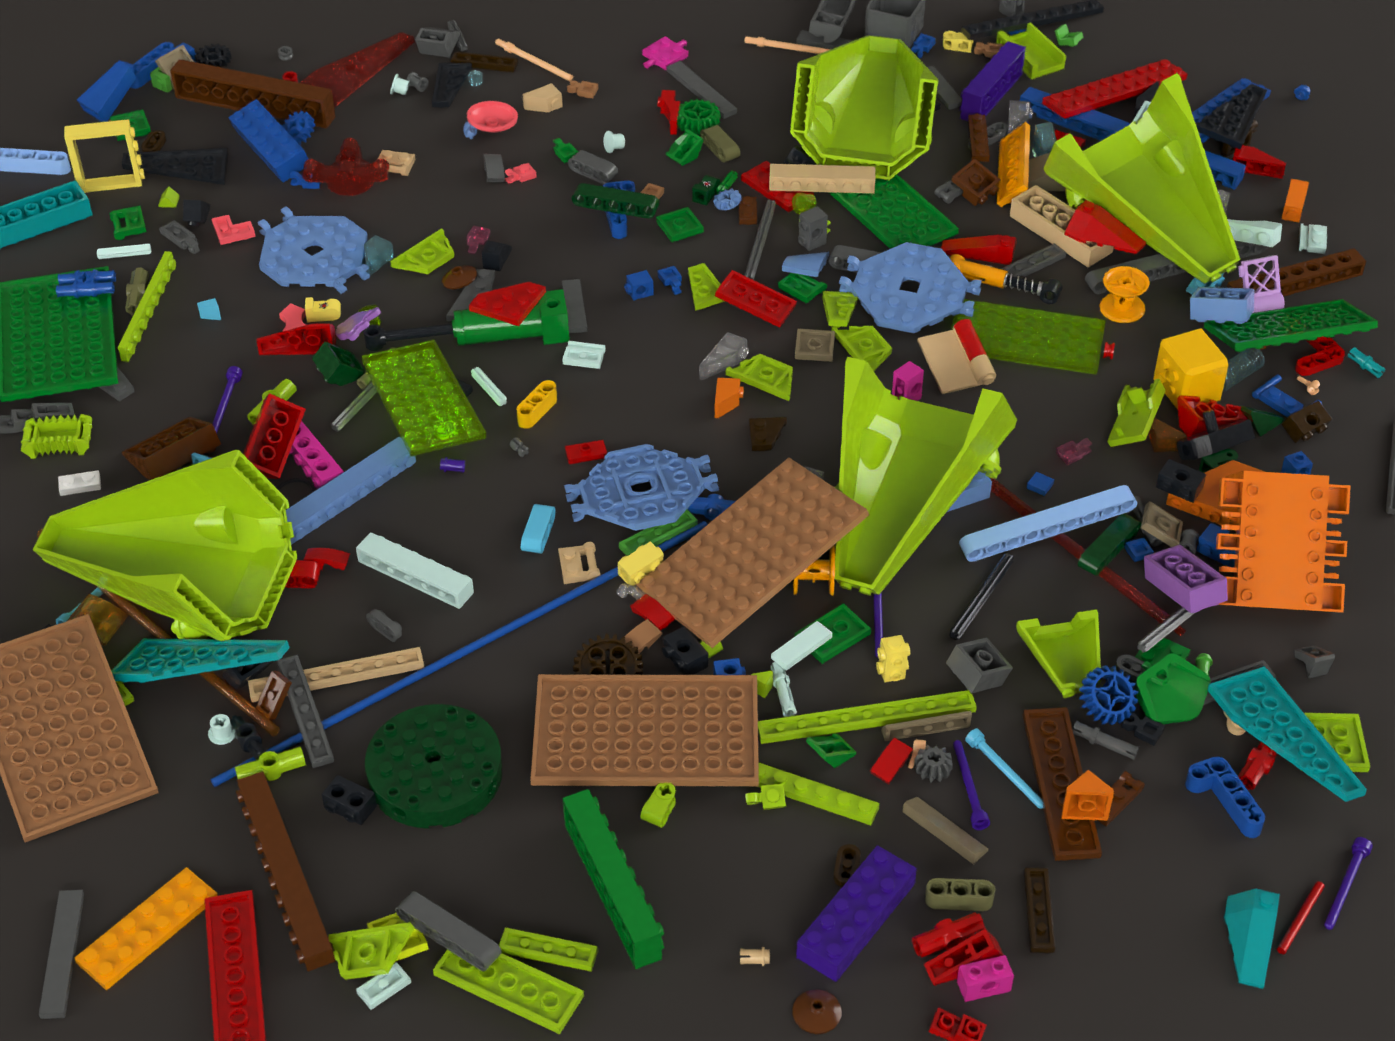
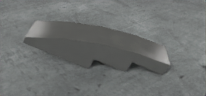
M32 403L31 409H11V415L0 416V434L23 432L25 421L31 418L37 422L39 417L44 421L46 416L51 419L54 415L58 419L62 415L65 419L69 415L72 419L74 416L72 403Z

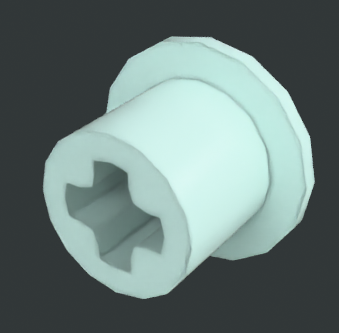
M396 74L390 94L393 95L396 92L406 95L410 81L398 78L399 74Z
M606 131L604 134V147L607 153H612L614 149H623L625 146L624 135Z
M218 714L211 718L208 737L211 742L224 745L235 739V730L231 726L227 715Z

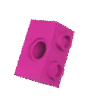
M911 361L895 370L892 395L898 397V400L900 396L915 401L920 400L924 370Z
M1006 955L959 966L957 983L964 1001L968 1002L1010 992L1014 974Z

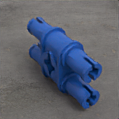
M77 270L70 274H58L57 297H96L98 294L114 293L113 282H116L115 270Z

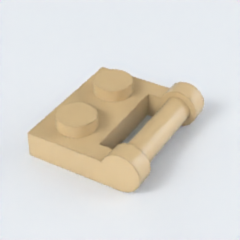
M382 150L377 161L373 163V171L400 173L402 176H408L416 160L415 154Z
M586 542L582 546L558 548L564 584L591 581L601 575L596 565L594 554L596 548L593 542ZM580 556H587L588 571H583Z

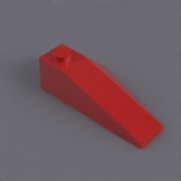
M308 324L260 337L256 340L259 355H315L324 341L336 345L335 327L332 324Z

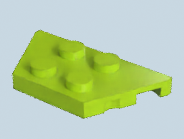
M441 228L391 260V267L429 274L454 258V251L450 246L448 238L445 237L444 230Z
M838 326L832 327L831 331H835V338L852 358L867 361L873 371L892 354V347L873 326H849V330H838Z
M758 354L751 359L740 362V366L736 368H726L725 375L740 379L741 382L784 400H790L793 367Z
M407 922L329 934L328 939L333 945V954L335 960L338 961L340 975L347 980L388 974L412 934L414 926Z

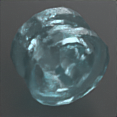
M480 71L469 72V84L472 86L481 85L483 83L482 73Z

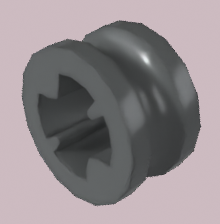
M289 46L280 47L278 49L279 59L290 60L293 57L292 48Z

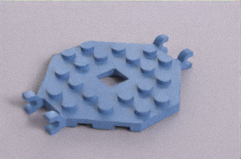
M286 206L281 209V212L285 215L282 218L284 222L278 226L271 228L265 219L258 222V225L262 227L259 230L260 234L265 235L259 262L260 270L282 287H289L290 284H300V287H315V284H326V287H335L342 294L347 291V288L343 285L346 283L347 278L354 274H358L364 281L370 278V274L366 272L369 266L362 263L368 238L367 232L347 217L294 216L292 211ZM310 246H320L323 248L322 251L313 256L304 251V249Z
M908 242L863 261H859L857 257L849 255L847 270L858 271L856 278L852 282L849 278L841 276L839 284H841L839 291L852 292L855 297H858L861 305L868 314H871L877 326L909 333L921 331V328L926 325L932 326L951 314L955 316L960 313L972 317L974 302H964L967 292L979 296L982 280H972L969 282L942 249ZM912 280L920 283L917 293L900 290L902 282Z
M649 444L608 452L604 456L605 460L601 464L598 463L589 472V477L586 480L582 479L575 485H564L566 493H570L566 494L567 502L576 500L578 495H581L583 504H571L574 522L582 520L588 514L635 531L676 522L704 489L712 492L719 491L717 483H713L718 482L716 473L702 478L700 471L704 473L711 472L709 464H705L710 463L708 455L697 459L690 457L684 459L678 457L677 453L665 449L663 451L655 450L654 446ZM650 482L652 487L645 492L632 491L631 485Z

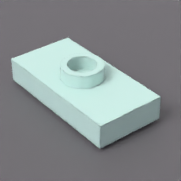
M396 962L388 974L376 975L357 988L356 991L370 1010H372L409 985L411 978Z

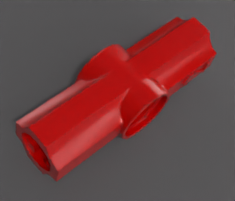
M1260 742L1257 748L1254 747L1247 758L1246 765L1238 775L1247 790H1254L1263 775L1269 773L1278 753Z
M976 912L954 921L947 918L937 923L934 929L912 937V943L916 954L922 958L942 949L946 951L985 929L982 917Z

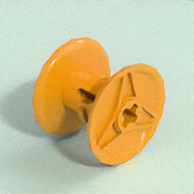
M1119 266L1106 272L1103 277V283L1110 294L1102 298L1099 305L1100 312L1104 317L1118 323L1138 321L1144 316L1146 311L1144 302L1138 296L1147 291L1150 285L1149 278L1144 272L1129 266Z
M835 545L830 548L829 560L817 559L793 579V595H796L798 592V580H812V583H815V580H829V593L831 596L834 595Z

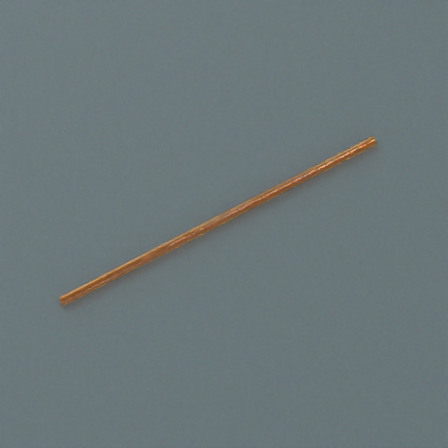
M41 529V530L38 531V533H37V537H38V538H39V536H40V534H41V532H42L43 529ZM96 586L157 639H174L129 600ZM213 671L198 673L271 736H276L279 733L280 728Z

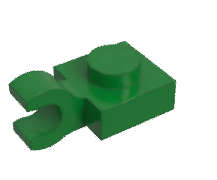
M560 138L553 140L556 144L553 147L555 154L564 163L568 162L578 152L570 143L564 144Z

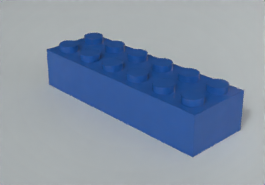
M257 99L228 117L236 132L282 183L290 179V172H300L311 164L304 149Z

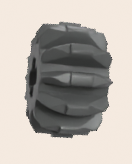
M937 744L934 748L927 745L925 750L920 749L914 761L916 774H921L922 780L928 778L930 783L934 779L941 782L942 778H948L953 768L951 753H946L945 747L938 749Z

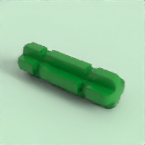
M729 171L716 188L717 195H719V191L728 190L738 178L736 171Z

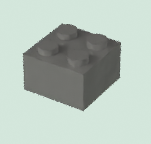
M987 637L957 644L946 662L971 693L1002 686L1013 668Z

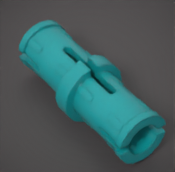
M1356 347L1349 351L1350 353H1348L1347 357L1359 364L1361 369H1366L1376 378H1380L1384 374L1381 371L1385 372V368L1373 361V357L1370 355L1366 356Z

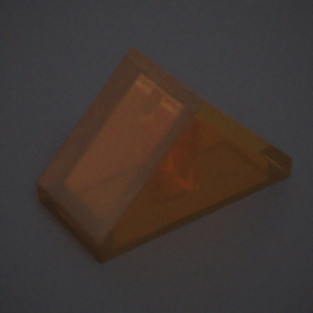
M1154 418L1148 433L1154 452L1178 451L1177 441L1186 438V434Z

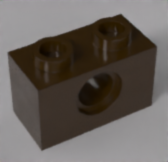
M1317 401L1291 414L1282 423V426L1295 443L1302 439L1305 442L1312 438L1314 433L1321 434L1327 430V425L1332 418L1322 404Z

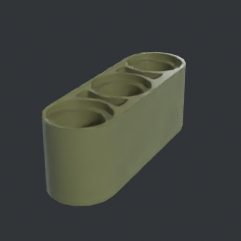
M718 125L701 130L700 135L704 139L703 143L723 163L740 157L738 145Z
M933 878L928 881L926 886L925 903L932 909L987 911L993 906L995 886L987 880Z

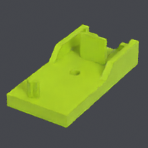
M1155 379L1154 383L1150 385L1149 390H1143L1142 387L1130 388L1129 385L1124 387L1117 403L1118 417L1107 440L1110 447L1146 440L1166 391L1160 379Z

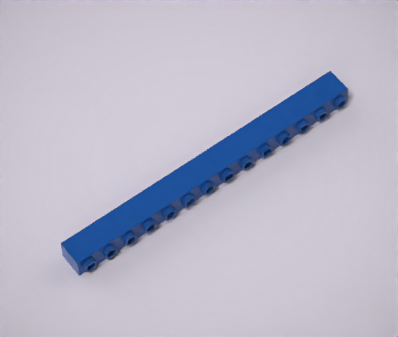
M1029 87L1020 96L1019 111L1027 114L1037 113L1036 117L1101 141L1131 124L1095 110L1064 119L1042 104L1043 98L1051 94ZM1205 151L1215 183L1217 180L1222 181V186L1235 190L1243 180L1246 165Z

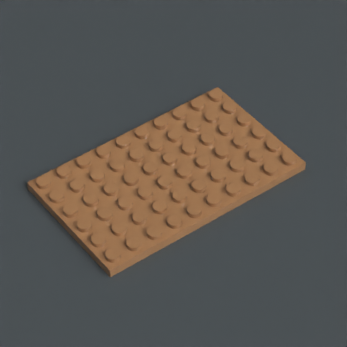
M787 458L655 568L654 572L651 571L640 580V583L635 585L640 592L658 601L674 619L713 648L868 517L869 513L866 508L791 458Z
M89 614L0 644V774L25 843L159 793Z
M538 675L531 786H657L659 783H672L674 786H759L757 675Z

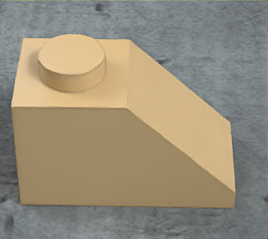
M552 83L524 93V109L540 112H551L562 107V93Z

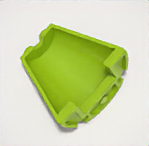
M1098 611L1077 612L1071 622L1040 626L1038 618L1017 622L1016 629L1019 636L1062 693L1063 698H1069L1075 694L1082 693L1079 689L1084 686L1081 682L1087 678V673L1093 672V669L1097 667L1101 669ZM1101 679L1098 680L1096 686L1101 683Z

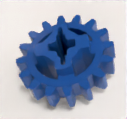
M300 111L299 114L295 112L294 116L289 115V119L284 120L285 125H281L299 145H301L302 141L307 142V138H311L310 133L315 131L312 127L316 126L315 120L307 112L304 113L303 111Z

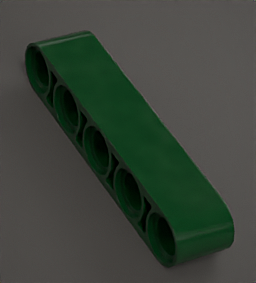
M585 183L577 186L571 198L572 202L579 207L642 218H653L660 204L659 199L654 195Z
M1126 513L1121 514L1084 551L1077 566L1098 576L1122 551L1126 542H1130L1136 536L1142 522Z

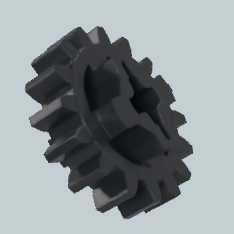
M213 44L210 46L205 45L204 48H199L195 55L196 63L221 68L222 66H227V63H230V59H232L229 48H226L225 45L220 46V44L215 46Z

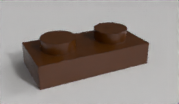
M741 197V202L739 203V225H756V197Z
M272 671L256 709L267 719L276 720L292 682L279 671Z

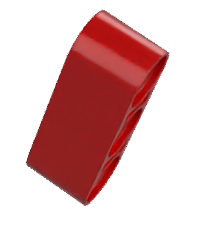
M296 560L285 587L315 588L321 571L320 565L314 561Z

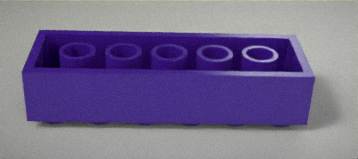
M1009 41L1004 46H1001L999 52L993 55L990 62L986 63L982 71H979L977 76L970 81L969 85L962 90L960 119L968 121V114L985 115V117L1022 76L1026 47Z
M877 845L797 941L796 958L837 982L915 885L917 868Z

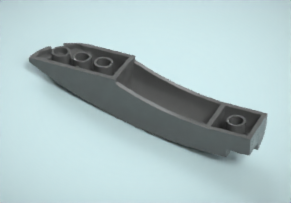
M821 0L818 9L811 19L809 33L817 37L824 36V43H830L838 39L857 0Z

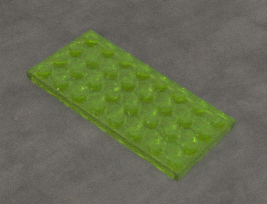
M973 301L974 313L972 317L960 313L954 316L951 330H953L954 325L958 321L970 319L990 359L1097 375L1106 320Z
M435 340L362 356V363L410 456L486 439L484 427Z

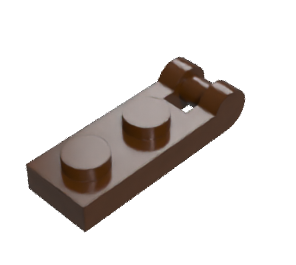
M1124 771L1120 778L1111 786L1114 789V795L1108 821H1097L1107 826L1141 793L1145 783L1140 780L1136 781L1132 778V774ZM1128 785L1129 787H1131V789L1128 790L1125 788V786Z

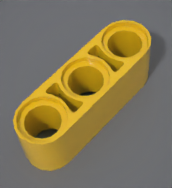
M550 380L541 382L517 406L519 427L524 429L533 427L556 404L557 390L555 382Z

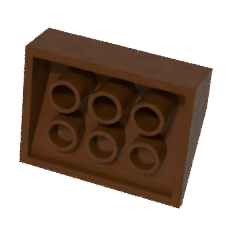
M187 417L122 451V455L145 478L152 480L169 472L180 470L182 465L187 462L192 463V453L202 455L215 451L216 447L221 445V442L212 423Z

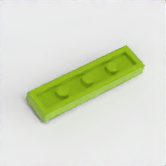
M510 928L504 929L499 944L503 954L591 972L598 953V946Z

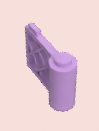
M1273 255L1241 261V265L1238 267L1239 277L1243 278V288L1249 289L1253 281L1259 285L1254 292L1253 313L1284 308L1285 301L1280 289L1278 256ZM1272 260L1273 267L1270 272H1267L1263 267L1267 261ZM1254 264L1257 267L1252 276L1248 273L1247 265ZM1260 271L1267 275L1262 283L1255 279ZM1270 278L1274 280V289H1267L1265 287Z

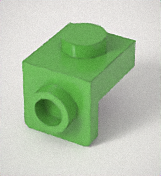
M1066 24L1061 25L1055 30L1059 46L1069 45V47L1077 45L1083 38L1082 32H1068Z
M159 67L150 73L153 87L167 93L172 90L170 76L162 73Z

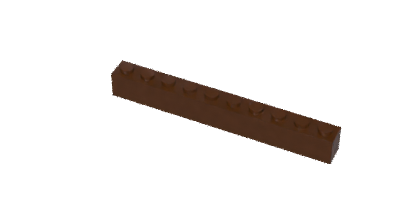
M262 771L237 780L239 789L235 790L238 802H244L245 806L241 807L245 820L250 819L251 821L248 827L251 836L257 837L258 841L254 843L258 854L264 855V858L261 859L265 873L270 871L271 876L268 877L272 890H277L278 894L274 896L278 908H284L285 912L281 913L284 924L292 929L288 933L292 945H298L299 949L295 952L299 964L304 963L308 972L335 962L332 946L264 772Z

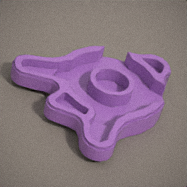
M376 307L372 310L361 311L352 315L345 322L337 326L335 335L340 340H355L360 332L370 325L369 322L380 315L381 310Z

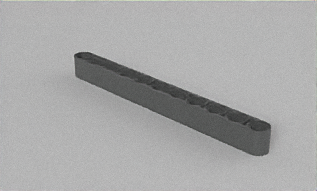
M1235 241L1240 259L1263 253L1268 248V246ZM1157 254L1090 271L1085 276V282L1094 294L1109 292L1103 283L1105 273L1119 266L1137 268L1147 275L1149 281L1185 273L1186 271L1162 254Z

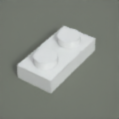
M99 470L58 477L60 496L101 490Z

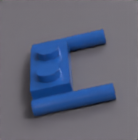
M1277 374L1252 392V397L1258 398L1288 418L1291 414L1303 409V404L1274 387L1282 380L1281 376Z

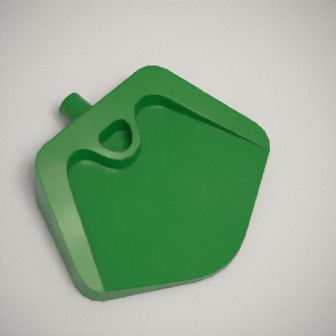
M1175 653L1168 654L1154 665L1149 661L1143 663L1142 668L1146 671L1137 678L1135 690L1139 692L1135 696L1146 717L1163 725L1190 721L1200 714L1208 692V685L1211 683L1210 677L1205 672Z

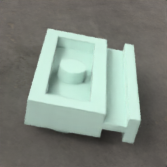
M1301 223L1299 229V251L1305 249L1307 252L1325 254L1327 249V226L1312 224L1303 226L1304 223Z
M568 341V346L563 356V364L600 369L606 351L605 345Z

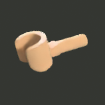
M1301 376L1297 377L1298 381L1308 386L1307 392L1309 394L1316 395L1319 392L1318 387L1320 383L1318 380L1311 382Z
M926 740L914 741L908 768H913L915 757L918 755L919 750H925Z

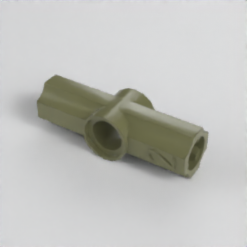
M136 268L132 271L130 284L126 285L127 301L125 309L132 316L147 289L149 274L143 268Z

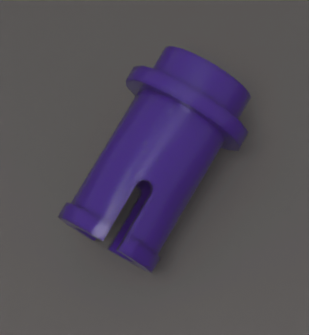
M448 457L441 458L440 470L464 473L466 461L448 459Z

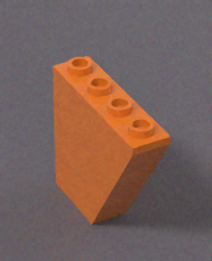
M1235 460L1229 461L1205 472L1204 487L1194 503L1168 493L1166 505L1219 525H1237L1236 517L1225 518L1222 516V512H1238V508L1218 507L1220 478H1225V476L1241 471H1265Z

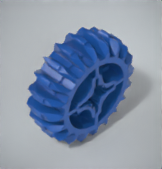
M1105 665L1101 669L1100 667L1093 669V672L1087 673V678L1082 680L1081 683L1084 686L1080 687L1079 691L1084 694L1079 699L1084 700L1085 703L1081 708L1087 707L1089 709L1087 715L1089 716L1094 714L1093 721L1101 719V724L1109 722L1110 725H1114L1116 722H1123L1131 716L1130 712L1135 711L1136 707L1133 704H1136L1138 699L1134 696L1139 691L1133 690L1132 687L1136 683L1128 681L1131 675L1123 676L1124 670L1120 669L1117 671L1116 666L1108 668ZM1098 680H1106L1103 687L1096 688ZM1122 703L1118 711H1111L1114 704Z

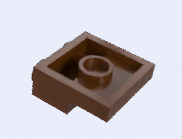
M973 159L953 175L951 179L953 183L964 191L962 196L974 206L979 203L983 205L989 195L994 196L999 190L1000 179L976 159Z

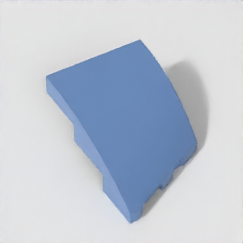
M829 252L787 256L782 265V271L818 277L819 272L826 265Z

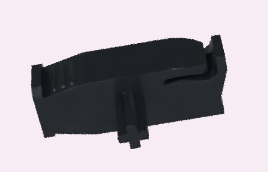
M1214 410L1202 413L1207 430L1179 440L1176 445L1182 460H1195L1255 438L1250 419H1239L1235 422L1218 426Z

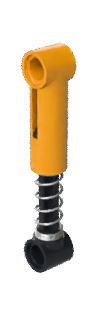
M958 254L950 256L951 261L967 280H982L981 283L999 288L1010 286L1011 289L1015 287L1018 291L1021 289L1025 292L1031 291L1032 294L1036 293L1039 295L1041 300L1047 304L1056 303L1063 289L1061 282L1056 279H1048L1047 281H1039L1037 283L1033 282L1034 280L1021 279L1019 276L1013 277L1012 274L1009 276L1006 270L967 261Z

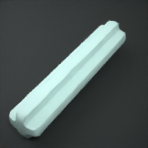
M150 244L97 249L98 259L151 254Z
M479 367L471 370V376L498 406L507 403V397Z

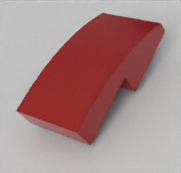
M308 548L303 561H314L320 565L321 570L324 564H327L332 568L344 571L350 553L330 548Z
M647 594L630 606L633 613L645 618V620L648 619L660 631L675 620L658 601Z
M894 737L882 752L870 773L890 784L912 753L913 748Z
M938 1007L928 1032L950 1041H981L986 1024L965 1014L960 1018Z

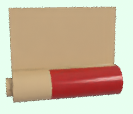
M970 319L958 321L954 325L953 330L917 339L941 394L979 385H989L994 382L996 373Z

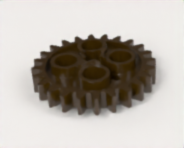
M606 633L605 639H601L597 635V641L595 642L589 638V646L583 643V651L577 650L578 657H574L575 665H573V672H576L574 675H607V650L610 651L611 675H643L642 655L638 654V647H633L632 641L625 643L624 636L617 640V634H614L612 639H609L608 633ZM622 655L623 657L615 658L614 656ZM595 656H600V657H601L600 659H597V660H596V659H593V657H595Z

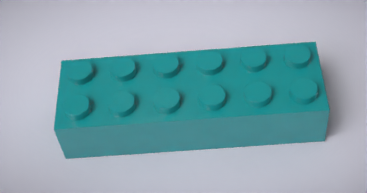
M75 180L0 206V249L93 216L89 198Z

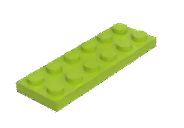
M447 949L433 969L434 976L558 1034L562 1032L584 997L583 990L503 953L486 971H481Z

